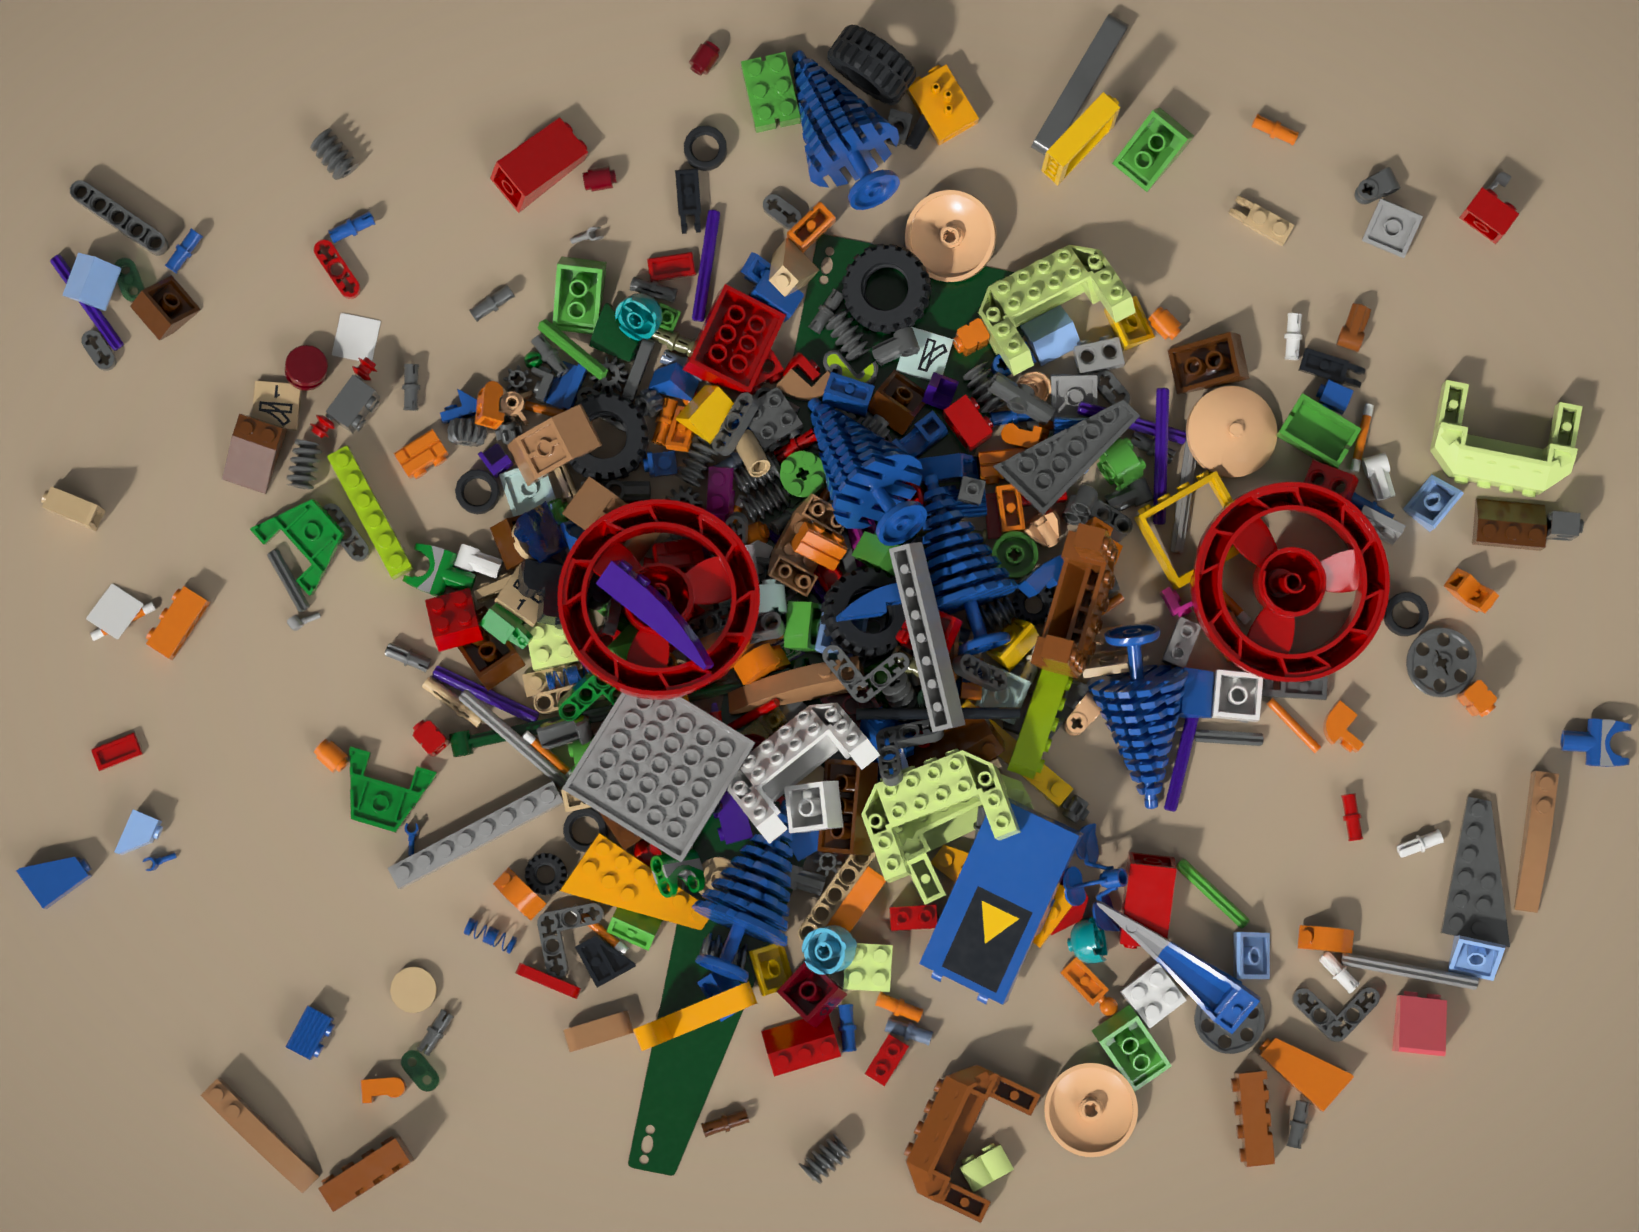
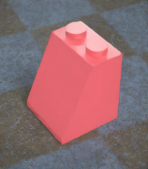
M1404 991V995H1397L1392 1051L1445 1057L1447 1000H1441V995L1427 994V998L1418 997L1417 992Z

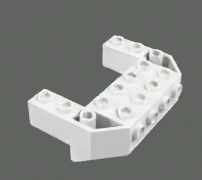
M838 703L809 705L749 753L727 791L770 844L787 830V827L777 816L781 812L773 803L785 794L784 787L796 785L838 750L846 760L851 757L861 770L879 757L880 754Z

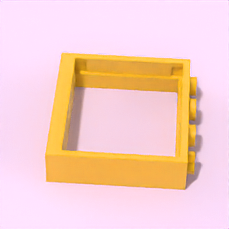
M1103 92L1046 151L1041 171L1057 186L1114 127L1120 110L1119 102L1116 98H1113L1111 95L1107 96Z
M1208 470L1196 476L1198 481L1191 485L1187 481L1176 488L1178 490L1177 493L1172 496L1166 493L1157 499L1158 504L1153 507L1147 504L1137 510L1139 515L1134 517L1135 522L1174 590L1190 582L1194 568L1178 577L1146 519L1207 483L1210 484L1224 508L1233 499L1217 471L1209 474ZM1234 545L1230 547L1225 561L1240 553Z

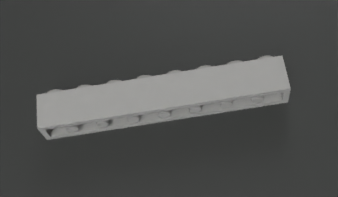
M922 542L890 548L891 561L932 732L966 725Z
M552 781L390 866L388 870L398 889H403L564 804L563 798L556 784Z

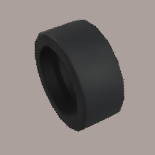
M699 126L692 129L684 141V154L688 163L701 171H711L719 167L724 162L727 154V144L723 134L717 128L711 126ZM702 135L713 137L719 145L717 156L710 161L698 160L692 152L693 142Z
M479 469L470 470L463 474L457 481L455 488L456 499L460 506L467 512L476 515L485 514L492 510L498 503L500 496L499 485L494 477L487 471ZM479 478L489 484L491 495L486 503L476 506L466 500L464 489L469 481Z
M1402 592L1388 600L1383 619L1385 625L1392 633L1408 637L1418 633L1425 627L1428 621L1429 610L1421 596L1412 592ZM1401 601H1410L1418 607L1419 619L1412 627H1401L1393 619V609Z
M591 808L573 811L567 816L564 823L563 834L566 842L580 852H586L592 842L583 844L573 837L572 826L578 818L583 816L593 818L598 823L599 833L607 837L608 827L599 812Z

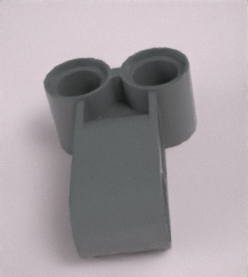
M1086 485L1081 486L1076 495L1069 497L1061 515L1062 519L1070 525H1079V523L1086 524L1088 520L1095 516L1113 527L1110 537L1112 540L1120 542L1133 529L1131 519L1099 500L1098 492L1094 488Z

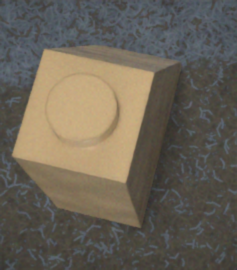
M786 238L772 254L769 281L786 297L806 286L819 269L789 238Z
M52 486L50 490L45 491L41 500L43 503L42 508L94 531H97L105 513V510L100 506Z

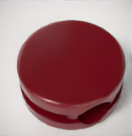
M301 345L290 351L285 361V376L293 387L304 391L314 390L321 386L326 379L328 361L320 349L311 345Z

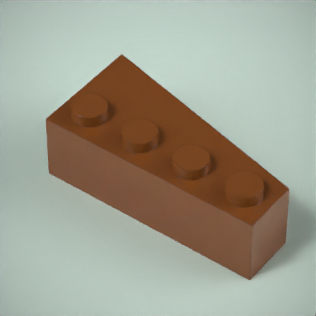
M1265 1070L1234 1073V1078H1231L1232 1092H1236L1237 1101L1233 1102L1235 1116L1239 1115L1240 1125H1236L1237 1138L1242 1139L1243 1147L1239 1148L1240 1162H1244L1246 1167L1275 1164L1273 1135L1269 1131V1127H1271V1113L1269 1108H1266V1103L1269 1100V1090L1263 1082V1079H1268L1267 1071Z
M391 1136L381 1142L382 1147L378 1150L370 1149L361 1155L362 1160L354 1164L352 1161L341 1168L343 1172L335 1177L334 1174H331L321 1181L323 1185L318 1189L333 1212L415 1161L401 1137L394 1139Z

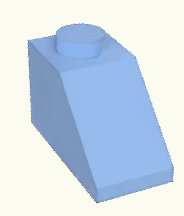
M133 809L114 852L123 855L153 843L154 839H158L161 835L163 827L160 825L162 821Z

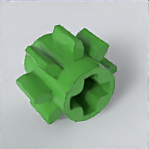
M561 498L545 503L546 510L542 511L545 521L547 523L551 522L553 526L567 522L569 519L562 512L569 503L567 501L562 503Z

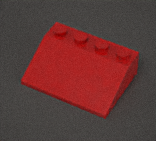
M724 284L717 294L682 370L702 380L743 393H751L786 315Z

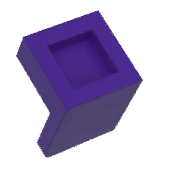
M933 372L922 402L945 410L950 406L959 382Z
M498 443L485 452L478 453V456L495 478L514 465Z

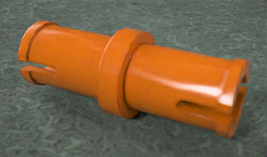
M1260 114L1256 115L1251 126L1269 134V137L1272 139L1276 137L1292 146L1299 134L1298 131L1296 132L1281 125L1280 121L1274 122Z
M664 398L663 409L660 412V416L656 418L657 426L651 440L652 443L660 446H665L675 409L678 405L676 400Z
M883 992L879 993L875 1006L891 1011L897 1017L901 1015L917 1023L924 1010L906 1003L905 999L900 998L898 1000Z

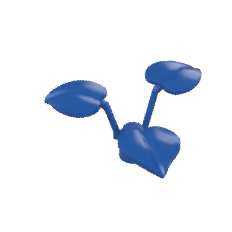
M1096 823L1088 824L1079 830V832L1084 834L1077 845L1076 854L1079 859L1084 860L1085 865L1105 871L1100 874L1099 880L1083 883L1082 874L1077 867L1067 868L1063 876L1065 898L1070 905L1079 906L1086 900L1084 887L1101 884L1102 887L1107 889L1096 895V899L1113 908L1108 893L1118 890V887L1126 886L1128 876L1124 868L1114 869V866H1104L1096 863L1099 858ZM1097 901L1094 902L1092 910L1097 927L1104 931H1120L1119 925L1097 905Z

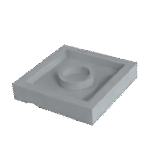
M1380 198L1362 241L1405 258L1423 215Z
M1097 374L1051 375V406L1055 410L1051 421L1055 417L1089 418L1078 414L1077 409L1081 401L1097 405Z
M1365 505L1360 510L1373 525L1379 538L1391 545L1402 535L1406 527Z

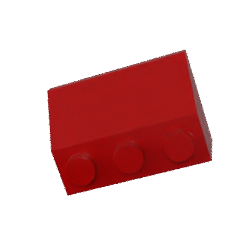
M829 1015L817 1028L801 1019L761 1031L774 1077L841 1057Z

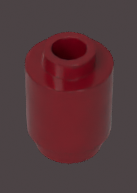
M705 40L703 44L699 45L689 60L690 69L697 75H708L718 60L721 50L712 42Z
M609 166L588 169V172L582 173L586 191L591 190L595 192L613 188V183H617L615 170H610Z

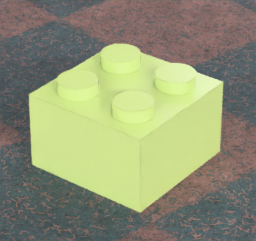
M536 622L533 627L529 624H524V627L533 635L528 647L532 667L535 672L580 663L568 645L563 630L555 628L554 625Z
M857 943L855 957L852 963L844 969L843 989L890 992L893 945Z

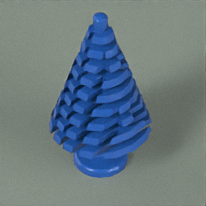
M803 51L794 52L792 60L796 66L793 71L796 79V90L799 92L797 99L803 140L806 143L804 147L810 181L819 187L829 188L823 178L829 175L837 187L849 184L840 169L845 166L854 180L857 181L848 194L851 207L856 210H866L882 204L897 191L900 181L897 174L891 170L874 171L879 166L872 157L870 150L875 148L881 159L885 162L892 153L884 141L890 138L895 147H897L899 141L898 129L879 115L871 106L868 107L865 101L858 98L856 94L834 76L828 74L817 62L811 58L807 59Z
M812 398L808 402V407L812 412L810 417L814 426L818 447L823 452H819L830 498L833 500L832 507L836 521L849 529H863L873 526L869 521L861 519L862 516L879 521L876 527V535L878 540L887 546L901 544L912 538L925 524L927 511L918 501H905L903 498L911 500L916 493L912 486L905 484L906 482L920 486L923 476L911 468L913 466L923 470L921 462L899 447L894 446L893 443L884 440L885 438L875 434L850 417L845 416L842 412L835 410L829 404H823L819 398Z
M928 474L924 477L925 485L928 488V491L924 493V501H932V503L925 506L927 516H936L927 519L923 525L924 531L931 532L925 534L922 544L929 546L924 549L926 560H929L927 565L938 610L948 615L963 610L966 611L974 639L961 644L958 648V655H976L995 649L1010 642V635L1008 632L987 634L979 606L1009 595L1015 589H1018V585L1014 580L1006 579L1010 574L1005 568H996L1000 566L1001 562L996 556H989L992 553L989 545H979L983 542V537L979 533H970L975 529L974 525L970 521L960 522L961 519L966 517L962 510L949 511L956 507L957 503L953 498L943 500L942 497L949 494L948 490L945 487H939L936 474Z
M1133 624L1113 628L1104 634L1108 644L1122 647L1127 646L1130 671L1092 677L1087 682L1089 691L1093 693L1095 703L1102 709L1100 714L1107 721L1105 724L1108 729L1113 732L1111 736L1115 744L1119 743L1117 749L1120 756L1123 755L1125 758L1124 762L1128 770H1132L1130 773L1132 781L1140 783L1136 786V789L1140 795L1145 794V807L1147 809H1155L1158 807L1156 794L1161 793L1163 783L1158 781L1165 778L1166 769L1163 767L1168 764L1169 757H1167V753L1171 751L1173 744L1172 741L1169 743L1168 741L1175 735L1176 729L1174 726L1177 724L1179 717L1177 712L1180 710L1181 697L1185 692V686L1183 688L1182 686L1188 679V671L1183 673L1184 668L1177 666L1171 669V665H1160L1159 667L1157 665H1145L1143 667L1141 645L1157 640L1161 632L1159 626Z
M783 800L780 806L781 813L777 816L789 828L786 800ZM786 830L770 844L763 835L755 834L750 841L758 847L745 845L740 851L746 857L735 856L731 860V864L736 868L725 867L721 875L726 879L716 878L711 884L717 890L707 889L702 894V898L706 899V901L698 900L692 906L695 909L694 911L717 924L731 929L720 957L699 954L695 960L697 964L727 978L747 983L749 973L733 964L744 934L770 944L787 946V936L781 931L787 932L789 923L781 915L788 917L790 908L780 901H790V893L783 887H791V878L783 872H792V864L781 856L791 858L793 849L780 842V840L792 843V833Z

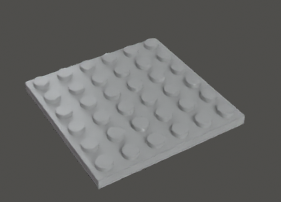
M621 693L562 789L682 863L754 747L755 742L682 697L668 700H651Z

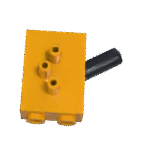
M947 64L942 67L940 65L933 67L928 71L929 75L922 79L920 76L916 77L907 90V94L921 115L905 142L911 149H918L928 129L940 146L978 124L979 118Z

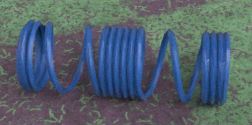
M577 666L567 667V670L563 669V685L555 670L553 671V678L551 672H546L549 690L556 689L555 674L563 687L565 686V672L570 685L578 683L582 678ZM583 666V677H584V676H585V667Z
M472 917L469 919L464 929L465 935L470 936L475 927L474 939H477L485 929L482 942L496 947L503 938L502 951L507 949L506 952L508 954L512 952L517 937L512 936L509 944L503 950L506 932L494 945L499 930L490 926L486 934V924L478 936L475 937L478 920L475 921Z

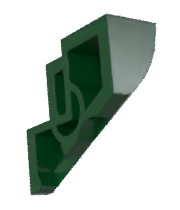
M605 303L594 328L589 346L631 362L636 359L642 339L640 341L634 340L625 335L619 328L621 324L618 318H615L613 306Z

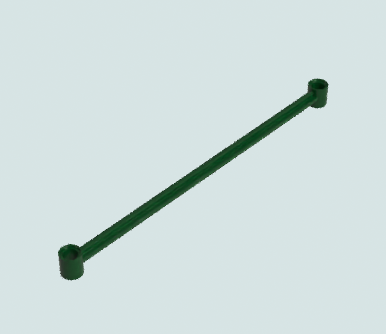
M803 658L790 661L791 664L786 669L770 672L764 678L810 665L809 659ZM740 678L708 684L687 695L689 701L693 702L726 695L745 685H743ZM614 705L585 710L581 714L588 716L590 723L604 721ZM557 716L510 727L521 737L527 730L534 736L538 735L537 728L539 725L548 721H558L561 717ZM469 730L449 734L453 757L473 754V748L506 742L494 730L470 735Z

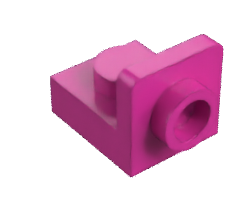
M1170 586L1160 592L1172 617L1178 615L1180 618L1192 612L1190 609L1193 607L1192 601L1180 607L1181 598L1176 590H1171Z

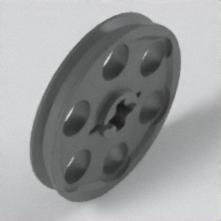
M1435 628L1424 632L1411 644L1407 653L1406 667L1412 683L1420 691L1433 697H1449L1461 692L1470 684L1476 672L1477 659L1472 644L1464 635L1449 628ZM1444 633L1448 635L1449 644L1447 646H1440L1438 644L1437 636ZM1419 643H1424L1428 646L1429 652L1427 655L1421 656L1417 653L1416 647ZM1462 646L1468 650V657L1466 659H1459L1456 656L1458 647ZM1438 656L1441 659L1447 660V663L1444 664L1445 669L1441 666H1436ZM1417 666L1425 667L1427 670L1425 678L1419 679L1415 676L1414 671ZM1461 669L1466 672L1467 678L1464 682L1455 680L1454 673L1456 670ZM1442 679L1446 683V688L1443 692H1437L1434 689L1433 684L1435 680Z
M1259 1002L1256 1006L1258 1015L1254 1019L1246 1017L1234 1033L1231 1034L1214 1021L1213 1030L1208 1033L1204 1032L1201 1029L1202 1021L1212 1019L1197 1004L1194 1015L1196 1031L1201 1040L1209 1048L1225 1054L1243 1052L1252 1047L1263 1032L1265 1025L1263 1006ZM1250 1028L1253 1031V1038L1250 1041L1242 1040L1240 1036L1242 1029ZM1228 1035L1230 1037L1231 1045L1228 1048H1221L1219 1046L1218 1039L1220 1036Z

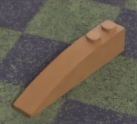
M849 657L865 677L864 668L859 657ZM844 658L842 661L839 659L835 660L838 665L833 667L837 671L842 664L847 663L846 659ZM823 662L775 674L729 692V711L731 715L749 712L773 698H777L781 706L849 692L826 663ZM845 667L841 670V676L844 680L853 679L855 673L851 667ZM858 686L857 689L858 691L865 690L866 687Z
M1541 771L1531 772L1514 910L1538 913L1550 846L1559 774Z
M221 1078L216 1079L200 1095L301 1193H304L320 1177Z

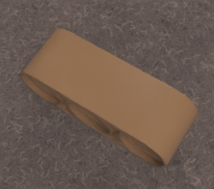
M628 1010L563 1030L569 1052L634 1033Z

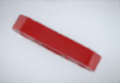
M318 241L314 246L315 256L342 296L347 299L356 298L361 291L357 279L330 241ZM323 245L326 248L330 247L328 252L334 258L329 262L324 254L319 255L321 252L320 247ZM336 263L342 264L344 267L343 273L338 276L331 273V267ZM346 277L350 285H356L353 287L354 292H344L346 290L343 281L338 284L337 281Z
M520 962L515 974L575 999L578 998L582 989Z

